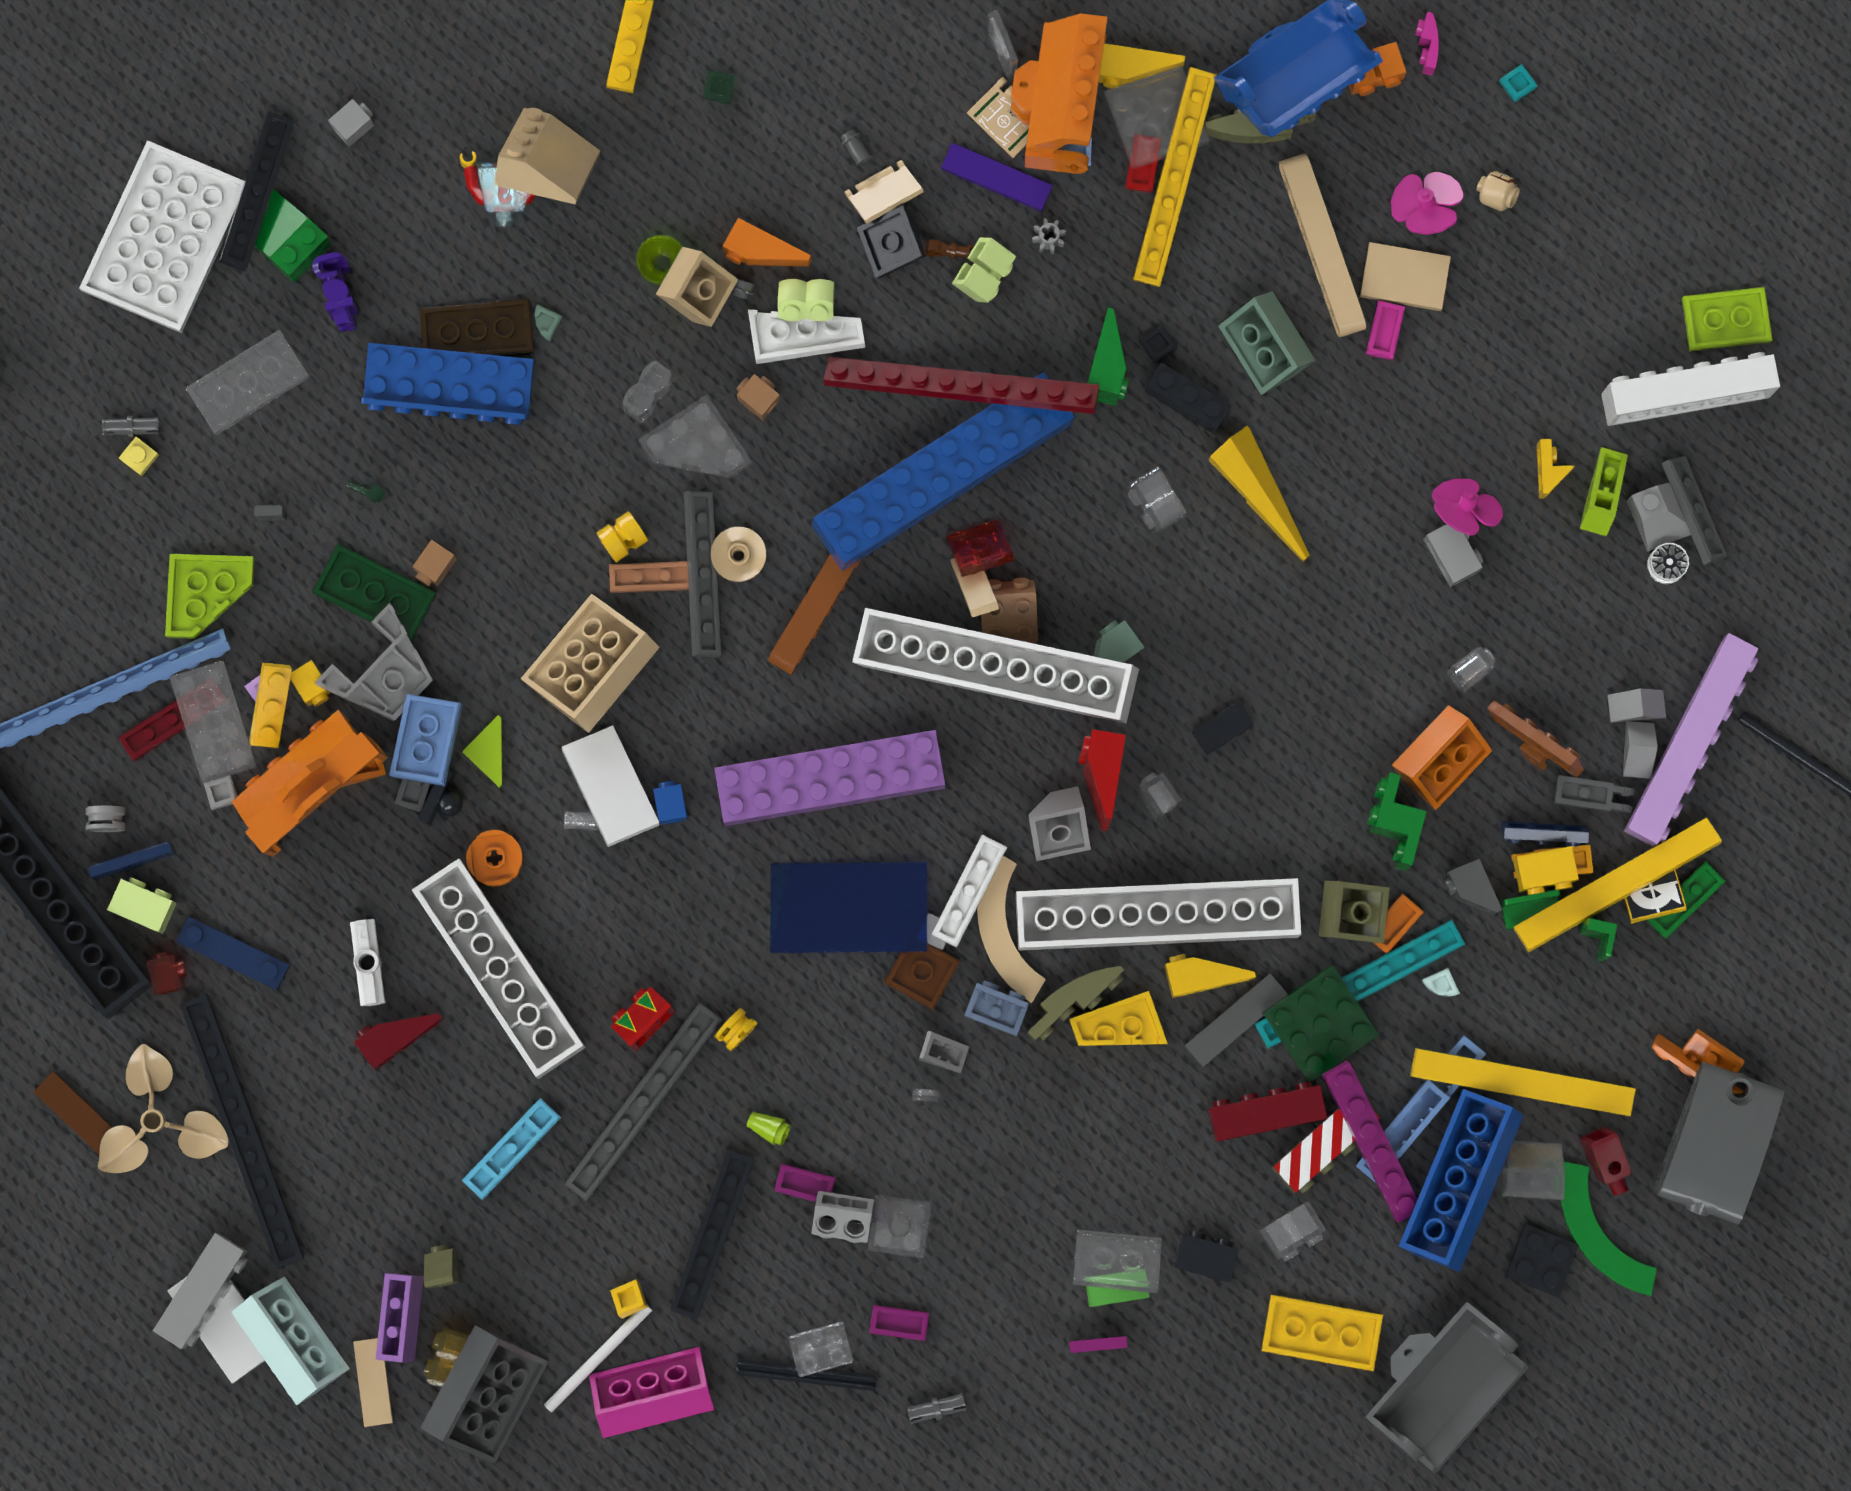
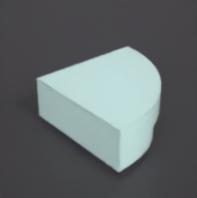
M1448 968L1422 980L1424 985L1430 991L1432 990L1433 993H1437V995L1449 997L1460 994Z

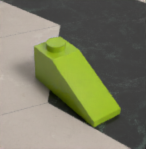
M1601 447L1586 499L1580 529L1607 536L1616 516L1628 457L1627 454Z

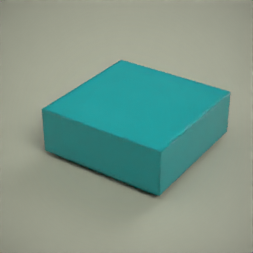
M1522 64L1499 80L1514 103L1538 86Z

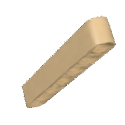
M1304 153L1279 161V169L1338 337L1365 330L1364 315L1307 154Z

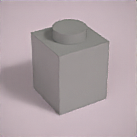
M353 99L328 120L331 128L349 147L374 126L371 120L372 112L364 103L358 105Z

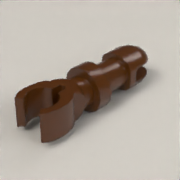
M927 240L926 255L931 257L948 255L950 259H955L956 256L965 257V259L969 260L968 256L974 246H957L955 242H951L949 245L938 240Z

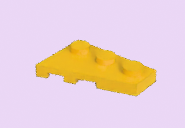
M1149 991L1069 1019L1078 1046L1168 1044Z

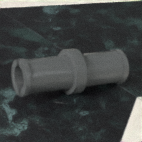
M131 415L123 419L102 418L103 436L128 435V438H134L135 435H159V417L134 418Z
M962 1393L937 1400V1397L931 1398V1402L907 1407L911 1425L933 1418L936 1421L941 1420L942 1416L966 1411Z

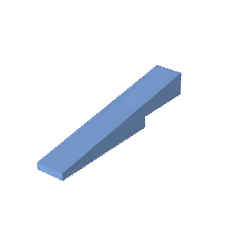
M1465 1035L1460 1038L1448 1053L1481 1060L1486 1055L1482 1049ZM1426 1080L1384 1131L1397 1159L1403 1155L1460 1085ZM1362 1157L1356 1167L1375 1182Z

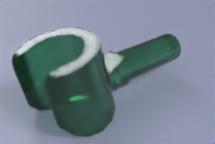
M350 481L346 483V488L365 495L374 503H379L386 495L383 489L375 483L369 490Z

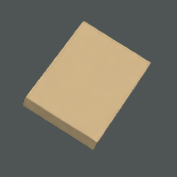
M1369 242L1360 297L1441 311L1451 256Z

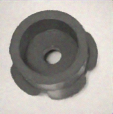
M738 279L733 288L732 295L747 299L748 295H754L753 288L755 284Z

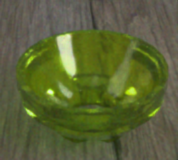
M656 235L648 238L642 243L637 252L636 263L639 273L648 282L661 285L683 246L676 239L667 235ZM660 256L667 257L670 260V267L666 271H658L654 267L656 258Z

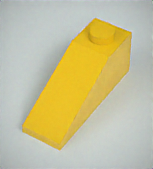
M1104 43L1099 83H1103V86L1107 88L1118 89L1119 86H1128L1183 69L1185 56Z
M1185 954L1170 957V963L1164 965L1172 998L1256 978L1254 971L1195 957L1186 959Z

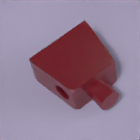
M1603 1127L1580 1137L1579 1140L1597 1180L1605 1185L1608 1184L1613 1196L1627 1192L1629 1188L1624 1177L1630 1175L1631 1170L1617 1133Z

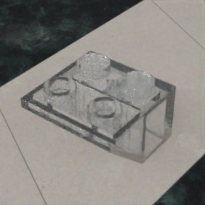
M1513 1141L1503 1165L1502 1197L1564 1200L1565 1168L1562 1144Z

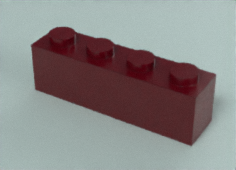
M1312 1082L1297 1084L1296 1090L1285 1092V1087L1268 1090L1269 1096L1258 1098L1257 1093L1240 1096L1241 1102L1230 1104V1099L1213 1102L1214 1107L1208 1109L1214 1142L1327 1119L1320 1085L1313 1087Z

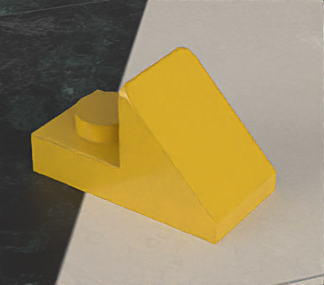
M1540 439L1537 443L1539 499H1545L1575 467L1553 466V463L1557 462L1556 447H1552L1551 439Z

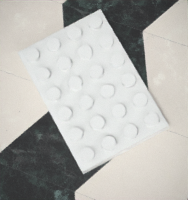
M147 140L79 289L89 295L182 333L229 231L245 181Z

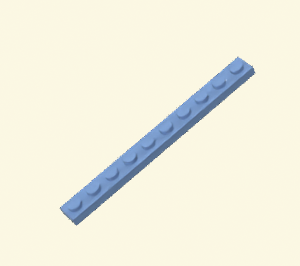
M222 628L1 723L0 748L13 746L25 737L39 735L46 728L56 724H64L74 716L81 713H90L102 704L118 701L123 695L133 691H141L153 682L167 680L181 670L195 668L202 661L222 656L231 649L224 629Z

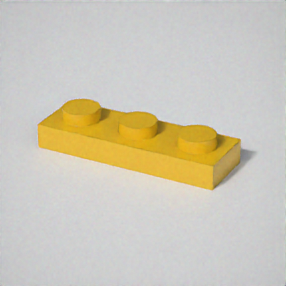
M262 662L249 743L252 746L279 747L292 672L290 665Z

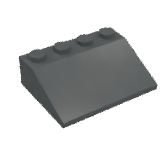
M475 1325L428 1412L421 1429L444 1443L495 1464L542 1376L548 1361Z

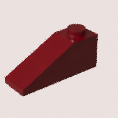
M437 1013L377 1024L374 1027H371L369 1024L356 1034L358 1038L353 1042L372 1068L378 1070L445 1019Z

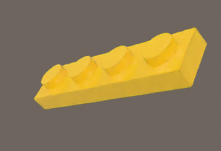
M625 0L607 79V88L634 93L655 0Z

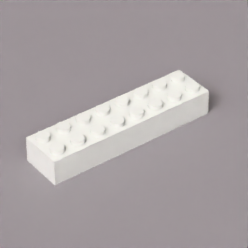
M457 859L412 889L536 1078L540 1079L586 1048L460 859Z

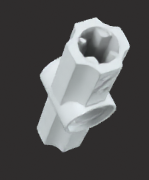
M375 919L350 922L354 950L353 964L357 973L360 1005L363 1007L384 1004L386 1002L381 971L382 961L379 956ZM368 955L373 956L375 960L374 966L369 970H363L361 967L362 959Z

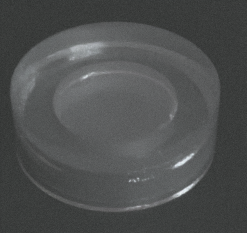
M914 1089L912 1091V1101L940 1102L941 1092L939 1090Z

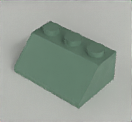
M1273 291L1254 297L1218 326L1261 395L1299 374L1316 361Z

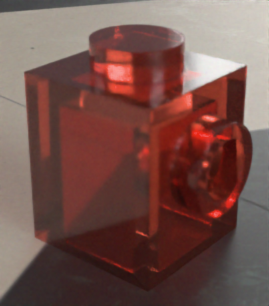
M162 952L153 955V960L146 961L154 995L161 996L185 990L183 977L187 976L184 961L179 960L178 956L170 955L169 952Z

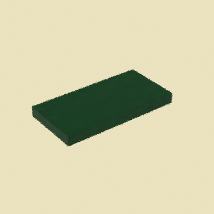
M337 544L312 591L314 595L369 622H372L390 604L394 608L401 625L405 628L411 643L437 595L436 592L340 544Z

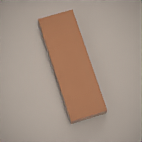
M687 561L609 564L610 593L689 590Z

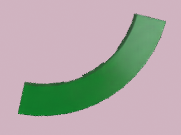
M1560 1161L1558 1191L1564 1214L1563 1217L1570 1235L1575 1243L1579 1244L1578 1248L1597 1270L1615 1283L1634 1292L1652 1296L1657 1268L1637 1262L1620 1251L1604 1234L1594 1216L1588 1192L1589 1167Z

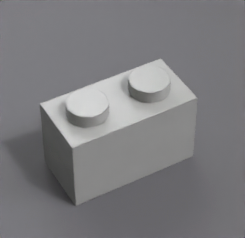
M1446 524L1427 534L1423 540L1451 588L1479 573L1483 568L1481 565L1483 559L1476 548L1472 549L1468 542V539H1470L1469 535L1456 531Z

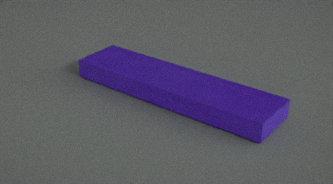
M954 143L951 144L941 166V170L1040 212H1042L1053 186Z

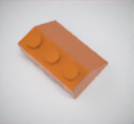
M1448 705L1392 766L1401 775L1405 783L1433 809L1437 810L1493 750L1471 720Z

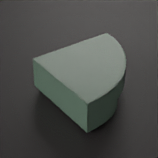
M537 304L535 309L536 326L540 331L539 333L551 342L563 317Z

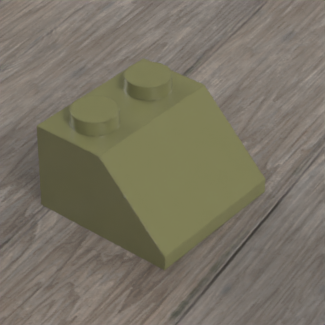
M1325 881L1319 936L1384 943L1390 888L1342 881Z

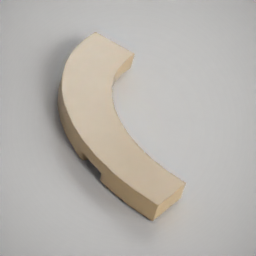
M1003 856L977 907L979 931L985 951L999 975L1011 989L1025 996V1000L1032 1004L1046 979L1025 962L1011 939L1006 921L1005 901L1008 884L1017 864Z

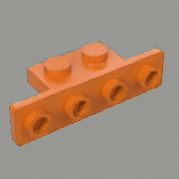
M1699 1029L1695 1031L1682 1049L1661 1034L1655 1037L1652 1049L1655 1050V1053L1660 1058L1670 1060L1687 1076L1695 1077L1702 1061L1734 1073L1741 1069L1745 1061ZM1732 1086V1092L1737 1094L1744 1092L1737 1086Z

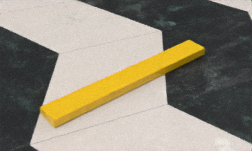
M1192 67L1189 68L1135 269L1134 281L1156 287L1161 285L1214 88V77L1217 74Z
M1705 818L1514 926V931L1527 951L1531 952L1720 845L1722 840L1709 820Z
M1415 1048L1410 1076L1625 1116H1631L1636 1090L1632 1087Z

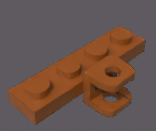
M1493 701L1487 708L1496 723L1524 741L1519 748L1521 753L1540 770L1544 771L1547 764L1545 761L1547 758L1576 778L1584 770L1579 761L1580 755L1570 747L1566 749L1561 747L1559 741L1548 732L1544 733L1530 719L1525 718L1522 720L1519 718L1517 712L1508 704L1502 706Z

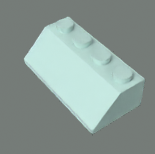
M285 1276L254 1293L231 1312L296 1405L310 1398L350 1369Z

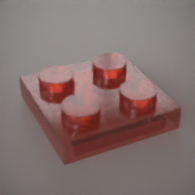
M999 520L946 536L947 544L961 577L1015 561L1012 549Z

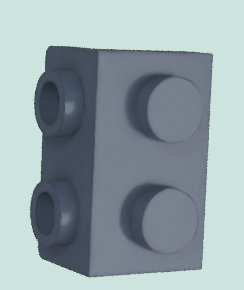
M983 981L982 985L976 983L964 1017L1017 1036L1029 1003L1024 1001L1026 997L1010 991L1009 995L999 992V986L987 981Z

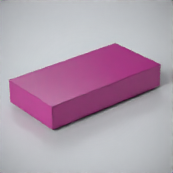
M1378 300L1366 355L1393 361L1405 306Z

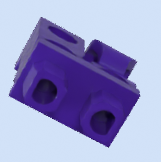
M339 252L320 255L313 262V271L324 283L323 292L328 302H325L326 311L330 318L335 320L340 333L355 330L356 324L353 315L359 314L358 307L346 285L344 273L351 272L349 261L346 256L343 257Z

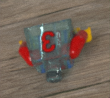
M473 151V160L466 162L463 160V154L461 153L460 163L465 168L466 186L476 203L484 205L487 212H496L497 226H512V212L524 211L525 205L532 203L536 195L495 186L497 163H477L476 154Z

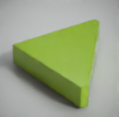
M497 715L462 752L489 779L501 788L503 786L502 718Z

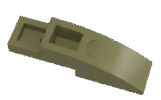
M1239 109L1234 111L1233 115L1224 117L1223 114L1211 116L1205 122L1203 128L1205 135L1238 143L1277 142L1291 139L1293 133L1291 128L1288 130L1284 129L1274 137L1263 135ZM1316 112L1310 115L1306 114L1300 118L1296 126L1313 122Z
M1121 966L1094 971L1069 982L1055 991L1040 1004L1046 1015L1027 1034L1034 1042L1039 1037L1044 1041L1055 1030L1052 1025L1059 1018L1065 1021L1075 1011L1072 1007L1074 1003L1082 1011L1087 1006L1092 1010L1103 1000L1100 994L1107 987L1112 991L1123 980L1120 975L1124 969Z

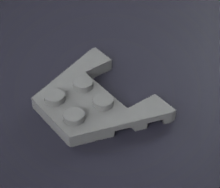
M388 604L371 623L392 642L391 645L355 683H352L332 664L314 684L387 719L395 721L403 713L406 695L418 696L430 684L432 678L417 650L414 649L405 628L398 620L394 608Z

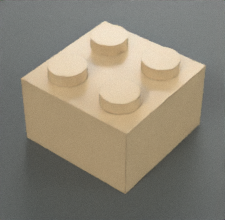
M682 247L656 295L692 322L712 327L738 279L702 251Z

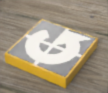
M1676 870L1624 898L1631 924L1686 911V904Z

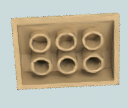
M523 108L498 155L494 185L576 204L595 166L600 150L553 115L544 113L537 108Z
M591 594L522 676L521 680L589 733L660 647L647 633Z

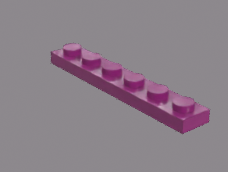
M1345 1061L1322 1075L1394 1220L1399 1223L1412 1215L1418 1199L1350 1062Z

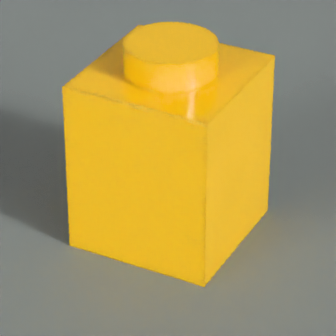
M312 660L291 672L290 679L304 702L308 706L313 704L316 707L329 699L328 694L331 692L314 684L322 674Z

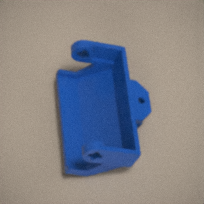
M1326 0L1296 22L1291 21L1278 26L1252 44L1248 50V55L1215 76L1214 80L1226 101L1234 103L1261 134L1274 137L1284 129L1288 130L1295 127L1299 123V119L1306 114L1310 115L1317 112L1321 108V104L1326 100L1340 96L1343 93V89L1348 85L1362 81L1365 78V74L1382 63L1383 60L1378 52L1369 50L1354 31L1367 23L1361 8L1351 0Z

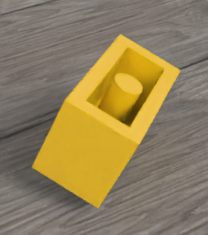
M1572 846L1517 856L1513 859L1519 892L1527 891L1528 895L1545 892L1544 888L1555 886L1556 890L1568 889L1572 887V882L1579 879Z

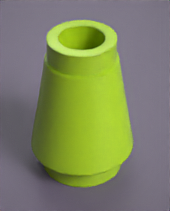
M752 1112L747 1122L748 1128L772 1145L779 1144L782 1146L791 1128V1125L787 1124L785 1119Z

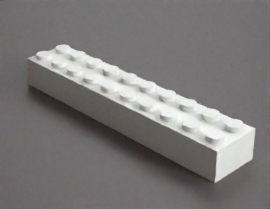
M865 608L853 657V663L866 668L1124 724L1127 723L1139 671L1137 667L1127 663Z
M1298 878L1016 891L1018 951L1298 938L1301 935Z

